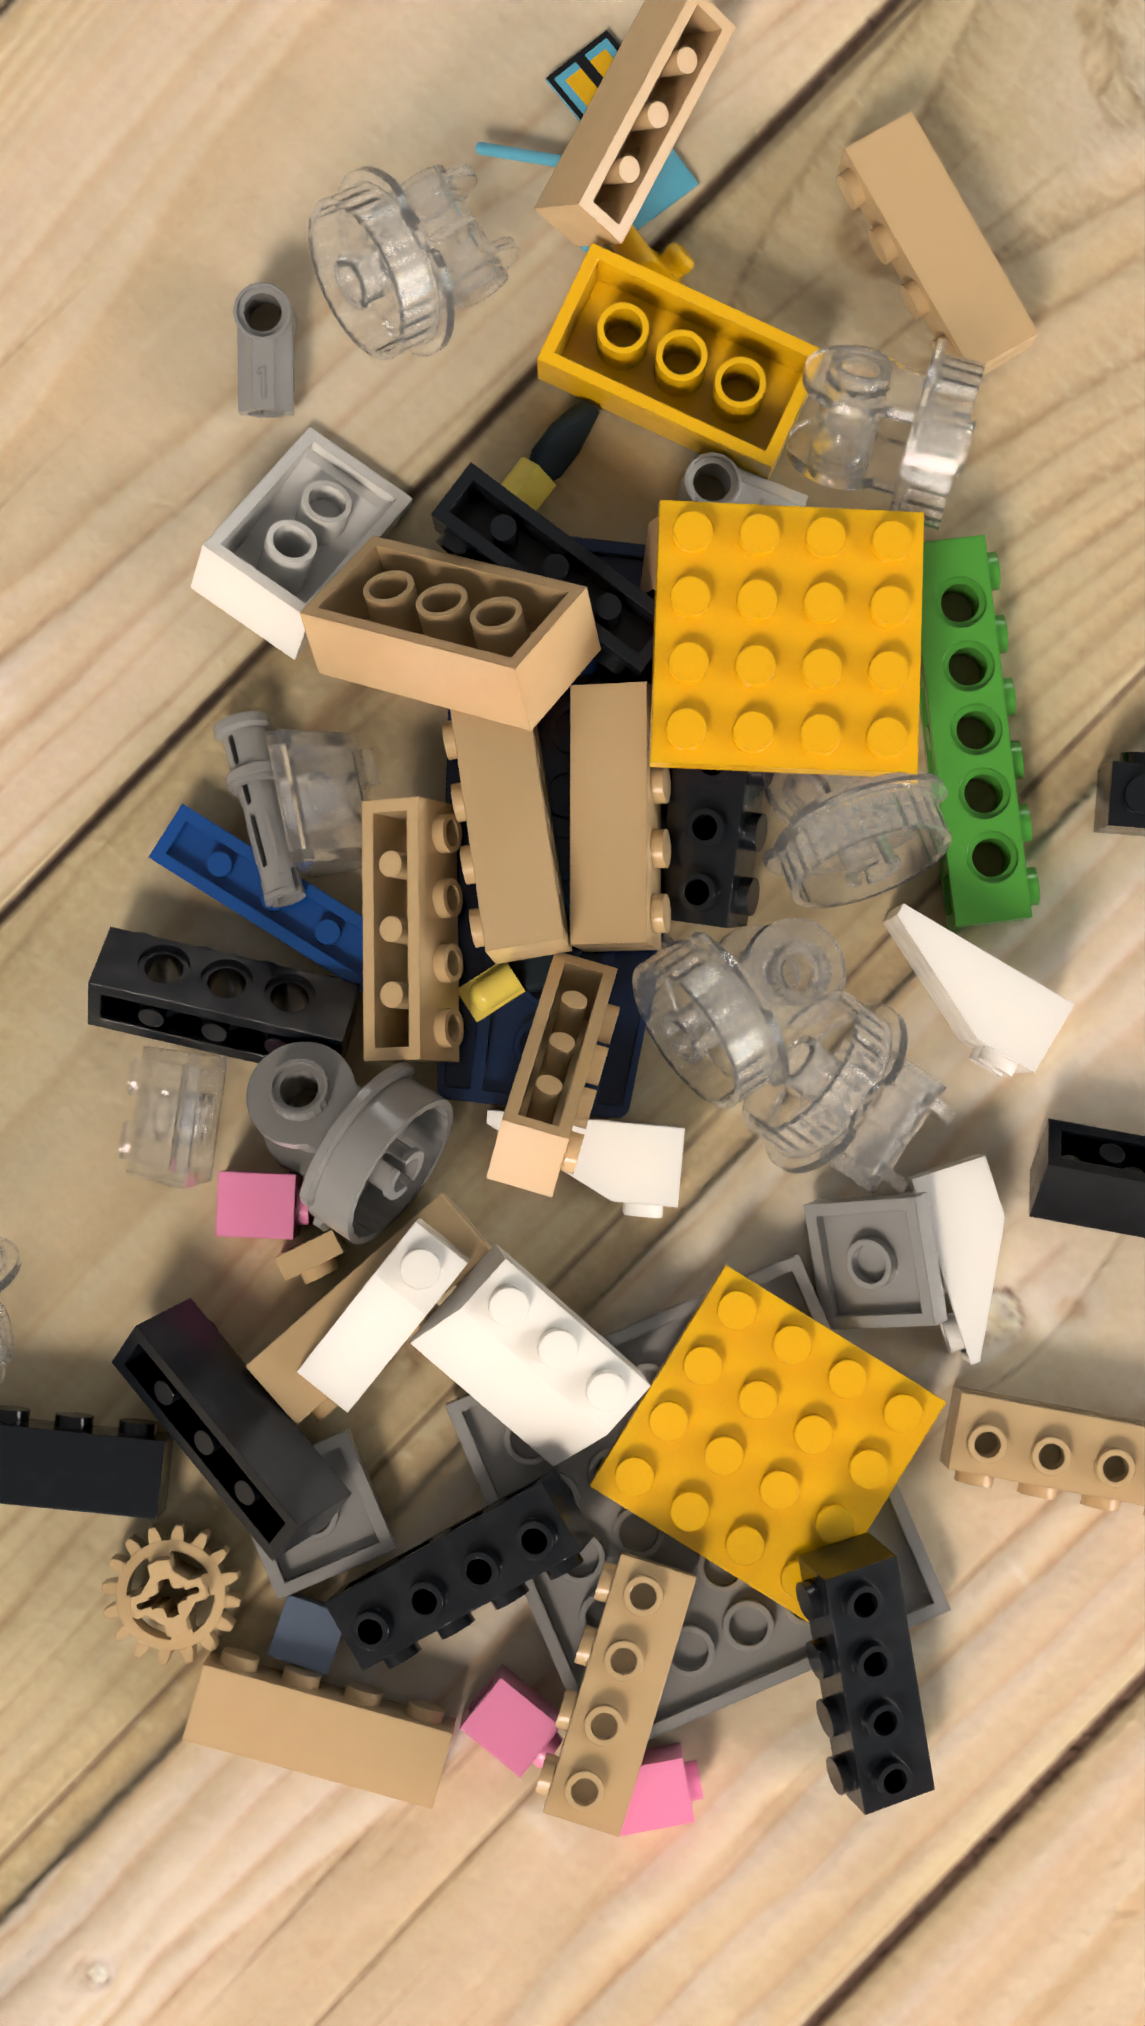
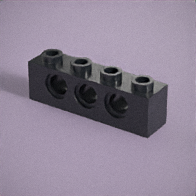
M110 926L88 982V1024L258 1064L275 1049L294 1042L323 1044L335 1050L345 1059L355 1026L360 984L341 980L330 975L310 973L280 966L269 961H258L215 951L208 947H197L154 937L143 932H132Z

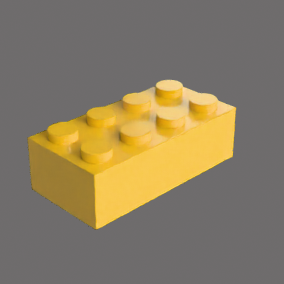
M591 243L537 358L538 379L576 397L585 399L591 404L699 454L710 452L724 454L733 460L738 468L769 480L820 372L826 351Z

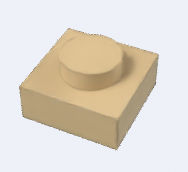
M331 1229L326 1232L323 1231L281 1252L274 1259L285 1282L301 1274L305 1284H309L340 1268L335 1257L344 1253L348 1246L343 1236Z

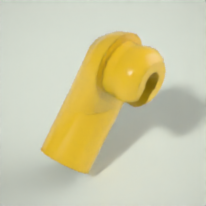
M633 224L622 244H610V247L616 254L680 284H683L682 277L689 274L694 268V259L682 245L680 246L675 242L670 243L664 252L660 254L649 247Z

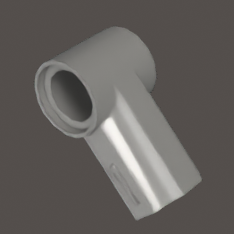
M266 282L253 283L241 290L235 299L233 309L237 324L238 413L241 416L257 418L294 415V336L297 327L295 312L280 288ZM273 304L281 308V319L273 329L262 332L250 327L251 314L260 305Z

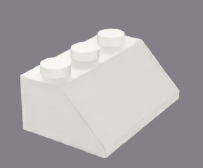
M497 1244L487 1252L409 1340L410 1344L552 1466L559 1464L606 1436L651 1386L636 1365Z

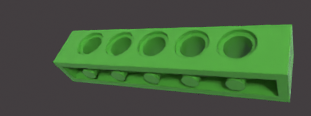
M985 535L926 541L923 545L919 708L948 930L1023 921L1032 917L1031 906L1039 905L1040 902L1037 871L1035 867L1026 868L1023 842H1031L1032 839L1030 811L1027 804L1018 805L1015 779H1023L1024 776L1023 752L1019 741L1010 740L1008 716H1015L1016 714L1015 688L1011 677L1003 678L1000 653H1007L1008 630L1004 615H995L992 596L993 590L1000 589V566L997 553L987 552ZM948 593H957L964 596L972 608L971 619L965 622H955L947 618L941 608L942 596ZM964 655L973 659L980 672L978 683L971 686L957 683L949 672L950 658ZM974 718L984 725L987 731V742L984 748L970 749L960 742L956 730L960 719ZM980 780L992 788L995 794V804L990 812H976L968 806L964 791L969 781ZM978 843L992 844L1000 851L1003 865L997 876H985L975 868L972 854Z

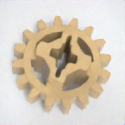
M179 1521L170 1536H166L159 1522L152 1524L148 1529V1543L141 1537L133 1534L125 1542L131 1558L126 1555L115 1554L108 1563L116 1573L120 1574L119 1577L108 1578L101 1584L102 1592L115 1595L116 1601L103 1610L104 1618L120 1617L123 1622L114 1638L117 1641H121L133 1635L138 1640L134 1651V1656L138 1658L145 1654L149 1647L158 1649L159 1665H166L174 1650L180 1651L186 1664L193 1662L197 1656V1643L199 1642L210 1652L215 1650L220 1640L214 1628L221 1631H231L237 1620L225 1609L239 1607L244 1597V1594L229 1589V1585L241 1576V1568H225L222 1564L231 1548L225 1544L214 1551L210 1549L207 1544L210 1539L211 1530L204 1528L195 1539L187 1537L186 1521ZM179 1552L195 1558L204 1567L197 1569L181 1560ZM148 1558L149 1564L147 1568L150 1578L147 1584L131 1591L136 1569L142 1561ZM168 1579L173 1588L179 1589L184 1587L185 1590L191 1589L184 1595L178 1606H176L174 1599L170 1596L162 1598L161 1595L152 1597L162 1589ZM214 1595L213 1608L209 1617L197 1627L195 1622L198 1619L195 1610L197 1602ZM148 1617L163 1625L165 1632L151 1627L142 1618Z

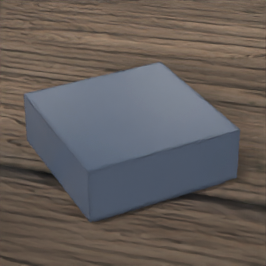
M297 1592L287 1596L267 1655L328 1676L342 1633L324 1604L325 1602Z

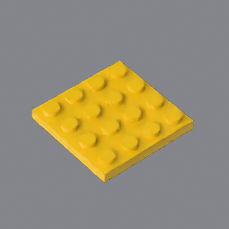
M660 500L657 522L649 767L914 779L918 774L924 512Z
M724 1264L652 1380L651 1386L642 1396L589 1483L593 1489L809 1622L799 1606L796 1595V1584L802 1581L798 1555L868 1531L945 1406L946 1401Z

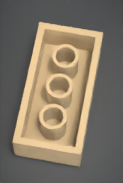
M372 536L300 612L320 674L529 731L535 728L601 650L586 586L377 536Z

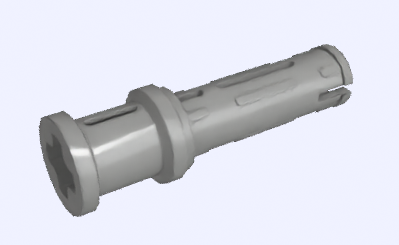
M262 711L240 712L221 719L214 725L213 731L216 740L224 745L230 769L225 778L227 787L234 796L239 797L243 807L246 827L261 879L265 905L267 907L272 905L273 907H284L297 903L306 896L298 872L295 853L278 790L284 774L280 763L273 761L266 733L271 727L268 714Z

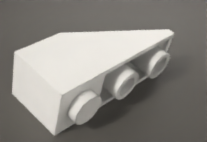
M975 1154L904 1177L908 1192L902 1193L927 1192L948 1318V1320L939 1324L949 1352L960 1351L962 1359L971 1365L981 1361L1005 1222V1215L986 1156Z

